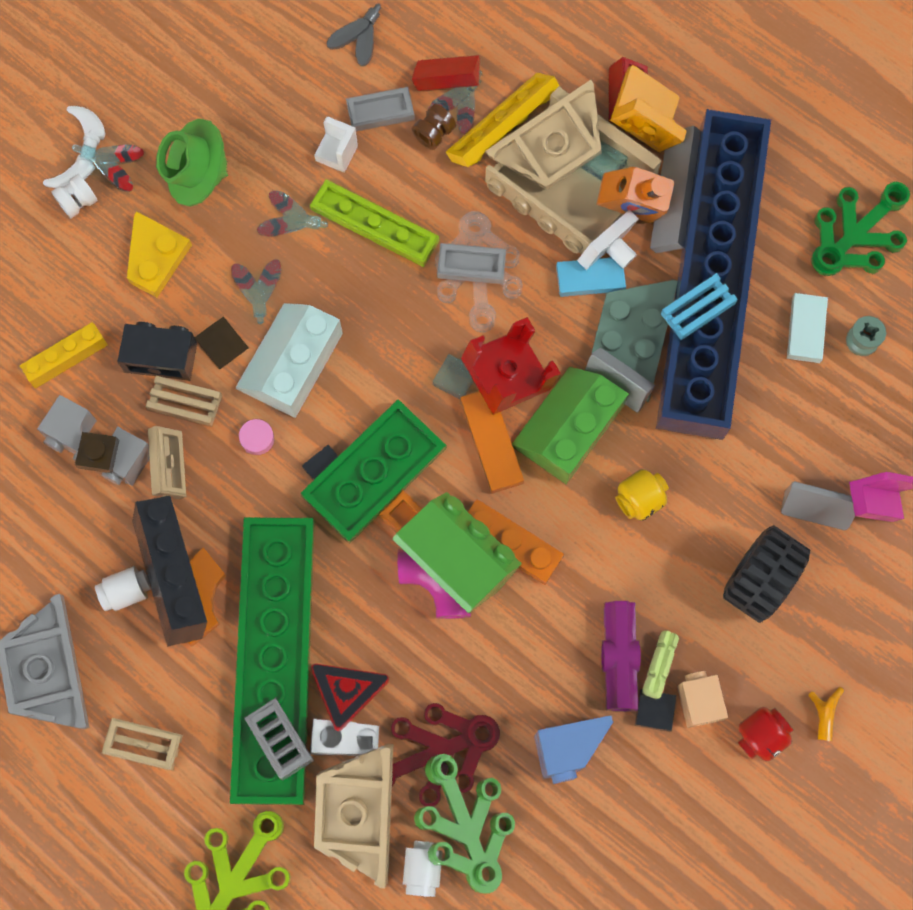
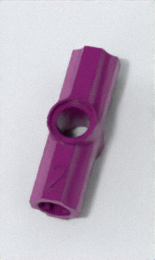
M605 602L603 609L605 640L602 641L601 663L602 671L605 672L606 711H637V672L640 671L641 654L640 643L636 640L635 602Z

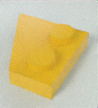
M136 212L133 220L127 271L129 283L158 298L191 248V241L145 215Z

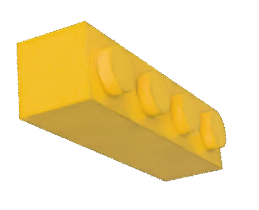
M91 322L19 366L28 381L36 389L108 346L96 325Z

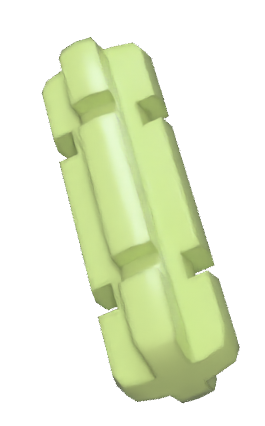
M664 630L659 636L647 673L648 677L642 689L643 694L648 697L659 699L663 693L665 681L679 641V636L676 633Z

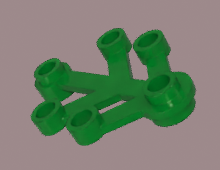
M901 182L889 183L881 194V202L858 223L856 219L858 192L852 187L843 188L836 198L837 205L842 208L843 237L836 244L834 243L833 224L837 219V215L831 208H821L814 219L815 225L820 229V246L815 249L811 257L813 268L824 276L836 275L843 267L864 268L868 273H878L885 264V258L880 252L871 251L867 255L847 254L846 252L852 246L885 247L891 253H898L904 248L907 243V237L901 231L895 230L890 233L867 232L887 213L901 210L910 198V191L905 184ZM843 195L850 196L852 198V201H845L843 199ZM889 196L895 197L898 202L892 201ZM821 215L828 216L830 222H824L821 219ZM891 238L898 239L900 245H894L891 242ZM827 257L831 259L832 265L825 263L822 258ZM869 259H875L879 266L871 265Z

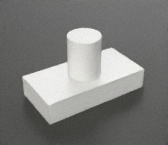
M629 209L590 243L577 261L587 270L607 252L624 269L637 254L622 238L639 218Z

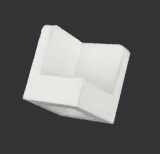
M326 117L323 122L325 135L314 155L315 161L345 173L358 147L356 128Z

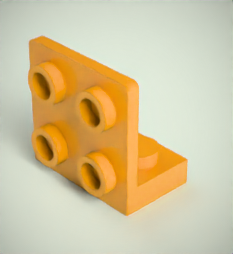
M636 66L628 67L610 121L658 152L684 142L687 130L676 124L673 120L679 96Z

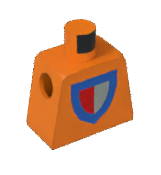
M628 167L603 173L596 205L625 214L630 209L640 220L652 223L667 214L674 181L638 167Z

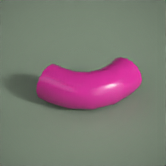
M403 549L398 550L399 584H415L427 589L434 599L436 618L461 619L471 617V612L468 613Z

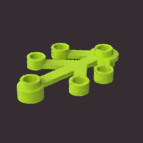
M265 811L255 818L253 823L255 834L233 870H231L227 851L229 841L227 832L220 828H213L206 833L205 845L208 849L212 850L220 891L211 904L205 881L209 873L208 867L201 861L190 862L184 870V876L192 885L196 910H227L234 898L271 888L282 890L289 885L291 876L289 871L283 867H275L268 874L245 880L266 843L274 841L281 836L284 822L279 814ZM265 819H271L274 823V829L268 834L264 833L261 829V824ZM216 832L223 836V842L218 847H214L210 842L211 836ZM195 865L200 866L203 870L202 877L198 880H194L190 875L191 868ZM277 871L283 872L286 878L281 886L275 885L272 881V876ZM257 900L252 902L247 909L242 910H253L257 904L262 905L265 910L271 909L267 902Z

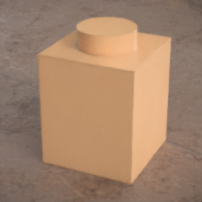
M706 671L685 675L686 681L680 683L677 689L687 728L727 719L728 715L718 675L707 677Z

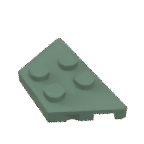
M670 280L608 292L605 297L592 353L601 347L654 384L668 325L662 317L661 311L673 303L678 281ZM651 394L647 398L646 402H649Z

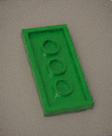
M398 399L300 493L301 497L350 544L447 449V445Z

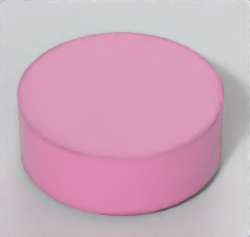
M253 419L241 427L239 441L246 452L252 455H261L269 451L273 446L274 433L267 422Z

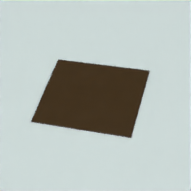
M224 317L195 337L196 341L219 370L249 349Z

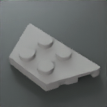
M57 594L37 614H31L21 622L20 627L16 631L9 632L0 640V668L8 712L13 715L85 730L90 727L65 599L63 595Z

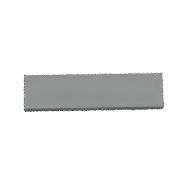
M695 125L684 128L687 130L684 142L668 148L664 152L661 176L672 179L674 181V188L667 214L654 221L650 249L656 253L684 248L701 132Z

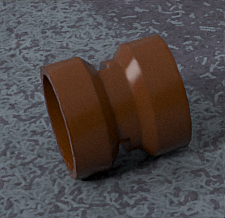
M433 104L426 111V117L419 119L412 126V132L421 144L431 150H435L442 143L444 134H450L455 129L456 121L444 107Z

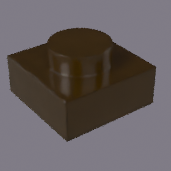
M82 432L75 466L78 469L112 474L120 440L115 436Z

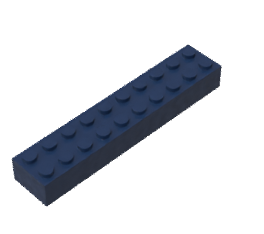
M706 109L700 127L701 132L684 248H682L675 301L716 273L721 278L720 282L722 285L726 284L729 288L728 292L730 295L734 294L738 300L735 305L682 340L670 328L656 429L723 440L731 429L772 119ZM711 288L710 290H708L707 292H705L704 294H702L701 296H699L698 298H696L695 300H693L692 302H690L689 304L675 312L672 316L676 317L677 315H679L680 313H682L683 311H685L686 309H688L689 307H691L692 305H694L695 303H697L698 301H700L701 299L715 291V289ZM719 297L679 325L684 328L724 300Z

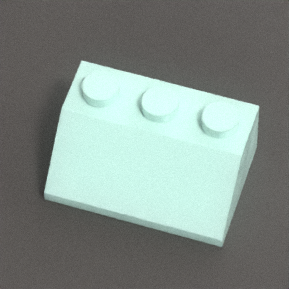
M284 303L239 380L236 389L296 418L343 334L340 319L311 305Z

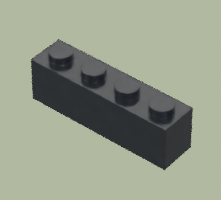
M171 496L135 502L132 522L167 647L202 639L207 619Z

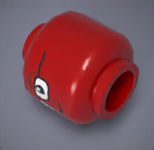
M760 707L739 724V732L743 738L738 743L751 759L758 755L764 761H771L792 744L790 733L794 730L776 708L770 711L766 707Z

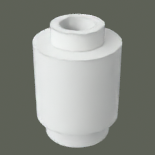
M135 566L102 579V583L95 585L98 600L104 611L111 609L118 611L148 598L147 591L151 590L146 572L144 570L138 571Z
M414 841L413 848H406L403 884L406 885L405 894L435 897L436 887H440L441 865L432 864L428 857V850L435 842ZM437 850V857L442 861L443 851Z

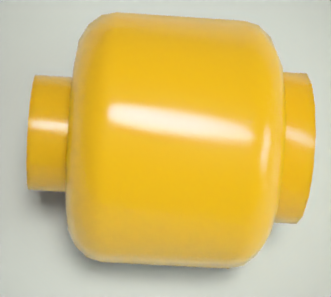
M641 469L619 484L617 489L618 495L615 499L620 509L629 519L635 517L638 520L644 521L666 506L667 496L665 492L669 490V487L659 473L653 475L649 471Z

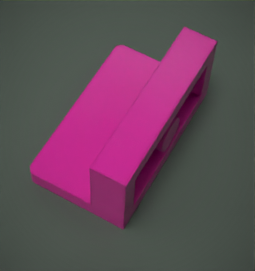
M883 472L849 482L855 516L889 522L904 519L900 492L913 489V477Z

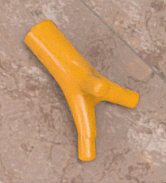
M838 687L832 696L828 698L827 702L822 701L815 692H810L808 695L818 711V740L832 741L834 714L838 700L844 692L842 687Z

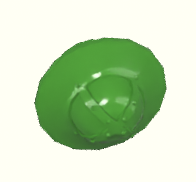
M198 118L187 123L181 131L169 132L163 138L158 148L156 168L160 176L167 182L170 194L179 204L192 207L202 203L213 192L215 186L219 185L222 179L228 176V171L226 170L227 159L220 131L209 120ZM173 142V144H172V146H171V148H170V152H169V156H168V161H167V165H166V163H165V158H166L167 150H168L170 144Z

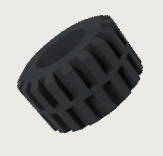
M770 526L760 534L734 570L724 588L723 599L759 623L767 620L784 602L801 577L809 561L810 549L776 526Z

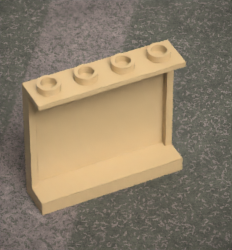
M558 87L551 94L548 108L569 95V93ZM598 114L602 153L548 190L500 163L494 168L491 165L486 167L485 183H487V187L497 196L503 195L512 202L513 207L523 215L528 214L534 218L542 230L548 234L554 233L574 253L583 254L590 243L624 215L596 205L603 173L628 167H638L658 174L662 161Z

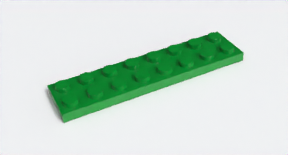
M244 517L230 804H305L306 766L284 781L280 780L247 724L245 717L276 698L307 748L314 518ZM274 711L257 722L261 729L278 718ZM281 724L264 736L268 741L285 730V728ZM290 736L272 747L273 751L277 752L291 743ZM296 748L279 760L283 765L300 753Z

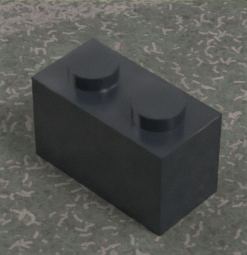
M137 322L136 325L125 324L117 362L125 373L191 381L197 341L193 333L182 326H170L169 329L157 328L154 324L148 322Z

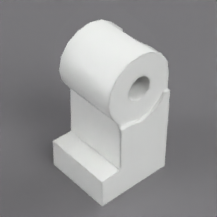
M314 719L310 754L362 755L378 748L379 726L350 722L343 730L336 731L331 720Z

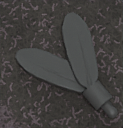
M376 4L374 8L370 7L363 18L357 19L334 32L327 41V47L329 49H340L357 39L356 58L360 66H366L373 54V25L380 16L379 10L381 5Z

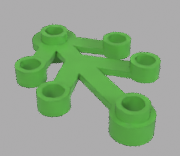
M447 754L433 756L426 763V776L431 783L442 786L456 823L441 817L436 808L426 806L416 811L414 816L415 824L422 830L431 829L465 845L470 859L454 853L449 843L437 842L432 844L428 850L429 860L434 865H445L465 874L469 886L475 892L481 894L491 893L499 887L502 880V869L497 860L505 835L511 834L515 828L514 818L509 813L495 814L490 820L492 832L483 851L479 837L492 800H496L501 794V785L494 778L481 780L477 784V797L471 815H469L455 779L458 772L456 761ZM443 762L447 764L449 769L447 775H444L440 769ZM487 783L493 789L491 796H488L485 792ZM425 811L431 815V823L429 825L423 821ZM500 818H503L506 822L504 831L499 828ZM439 847H442L445 851V857L442 861L437 857V849ZM485 867L489 870V879L487 881L482 877V871Z

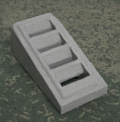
M276 698L245 717L247 724L280 780L284 781L314 761ZM275 711L278 718L260 729L257 722ZM283 724L285 730L267 741L264 735ZM290 736L291 743L277 752L273 751L272 747ZM297 748L300 754L282 765L279 759Z

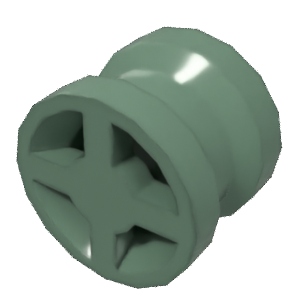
M864 316L859 318L847 333L846 345L855 355L869 356L885 340L886 328L882 321L876 317ZM863 330H865L868 333H871L872 335H867L863 332Z

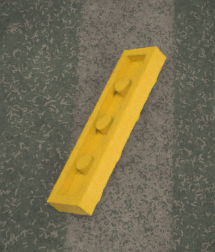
M541 73L534 74L446 151L451 162L466 167L478 163L486 150L504 139L506 134L516 125L525 122L535 108L550 100L551 94L560 87L555 76Z

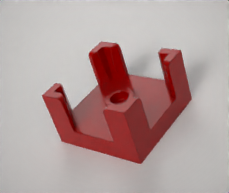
M528 317L513 323L507 335L483 344L485 341L484 335L470 340L461 357L493 415L549 391L561 374L554 361H550L544 369L529 345L535 329Z

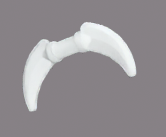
M79 106L67 107V111L74 115L83 127L85 134L83 138L84 143L76 162L64 173L44 180L43 184L46 187H65L76 174L79 173L83 179H86L94 171L93 156L100 140L105 138V129L98 116L89 109Z

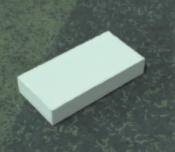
M794 293L791 305L787 359L820 363L823 360L828 297Z

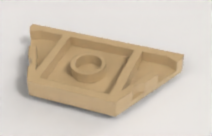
M589 80L486 150L489 158L548 190L600 155L602 152L595 90L592 80Z
M386 744L322 770L318 773L316 780L314 848L328 857L337 858L341 865L355 872L357 869L375 880L374 885L379 888H385L388 884L393 744Z

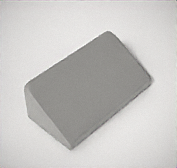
M601 347L591 354L585 371L601 374L629 393L625 405L637 413L641 410L656 386Z
M795 481L785 490L781 507V514L841 530H847L855 517L852 496Z

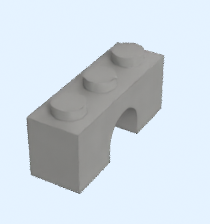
M59 395L37 430L46 438L43 442L44 444L59 453H62L64 449L75 454L72 459L76 461L82 432L90 433L97 420L89 410ZM117 427L112 435L120 440L113 473L102 472L101 475L114 484L120 485L123 481L133 486L150 459L149 444Z

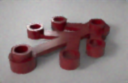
M432 703L426 707L424 716L427 723L432 726L444 724L463 734L446 739L412 725L410 720L405 717H399L393 721L391 731L395 738L399 740L410 739L429 748L393 763L392 787L395 785L397 778L426 766L427 761L431 757L440 754H447L453 757L454 753L469 747L462 769L457 772L455 779L460 775L469 777L470 785L465 789L459 788L461 793H467L473 788V775L482 752L494 748L500 738L499 726L493 718L486 715H478L468 720L446 711L438 703ZM432 708L441 710L442 717L440 720L432 721L428 717V713ZM400 722H405L409 726V731L405 735H399L395 731L396 725ZM485 727L489 732V737L486 740L477 739L475 736L477 728ZM443 762L440 769L446 775L448 766ZM428 780L427 785L419 792V800L423 806L435 807L440 802L441 785L433 784ZM428 789L434 790L437 794L435 802L430 804L423 800V793Z

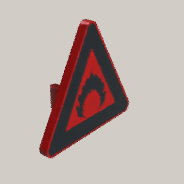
M313 664L311 667V672L336 731L343 730L389 683V677L386 674L323 664Z

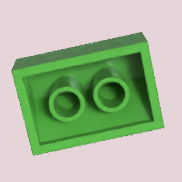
M569 366L513 441L512 446L567 485L624 407L629 393L601 374Z
M448 492L431 500L392 538L468 613L499 592L522 565L508 546L501 544L492 536L488 527L464 509L463 503Z

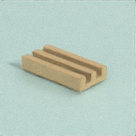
M160 376L155 377V386L151 389L150 401H147L145 406L147 410L213 426L222 398L221 392ZM166 388L212 400V403L162 391V389ZM160 398L209 411L208 416L160 404L158 401Z
M159 426L149 428L148 441L152 495L173 496V499L187 497L182 431Z
M112 718L101 753L173 771L174 761L178 756V747L180 742H182L183 735ZM120 727L169 739L171 744L170 747L118 735L116 731ZM115 741L167 754L166 761L113 749L112 745Z

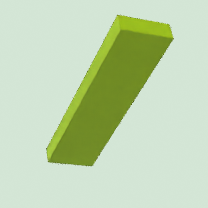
M327 179L310 204L312 211L422 267L425 266L439 243L438 235Z

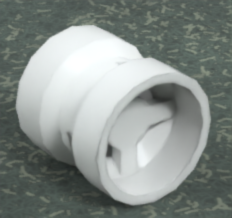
M79 173L70 179V183L65 187L59 186L51 191L70 219L78 215L82 207L91 206L98 201L91 188Z

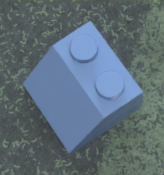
M612 716L538 730L534 735L543 779L552 778L553 784L577 778L576 772L585 768L613 723Z

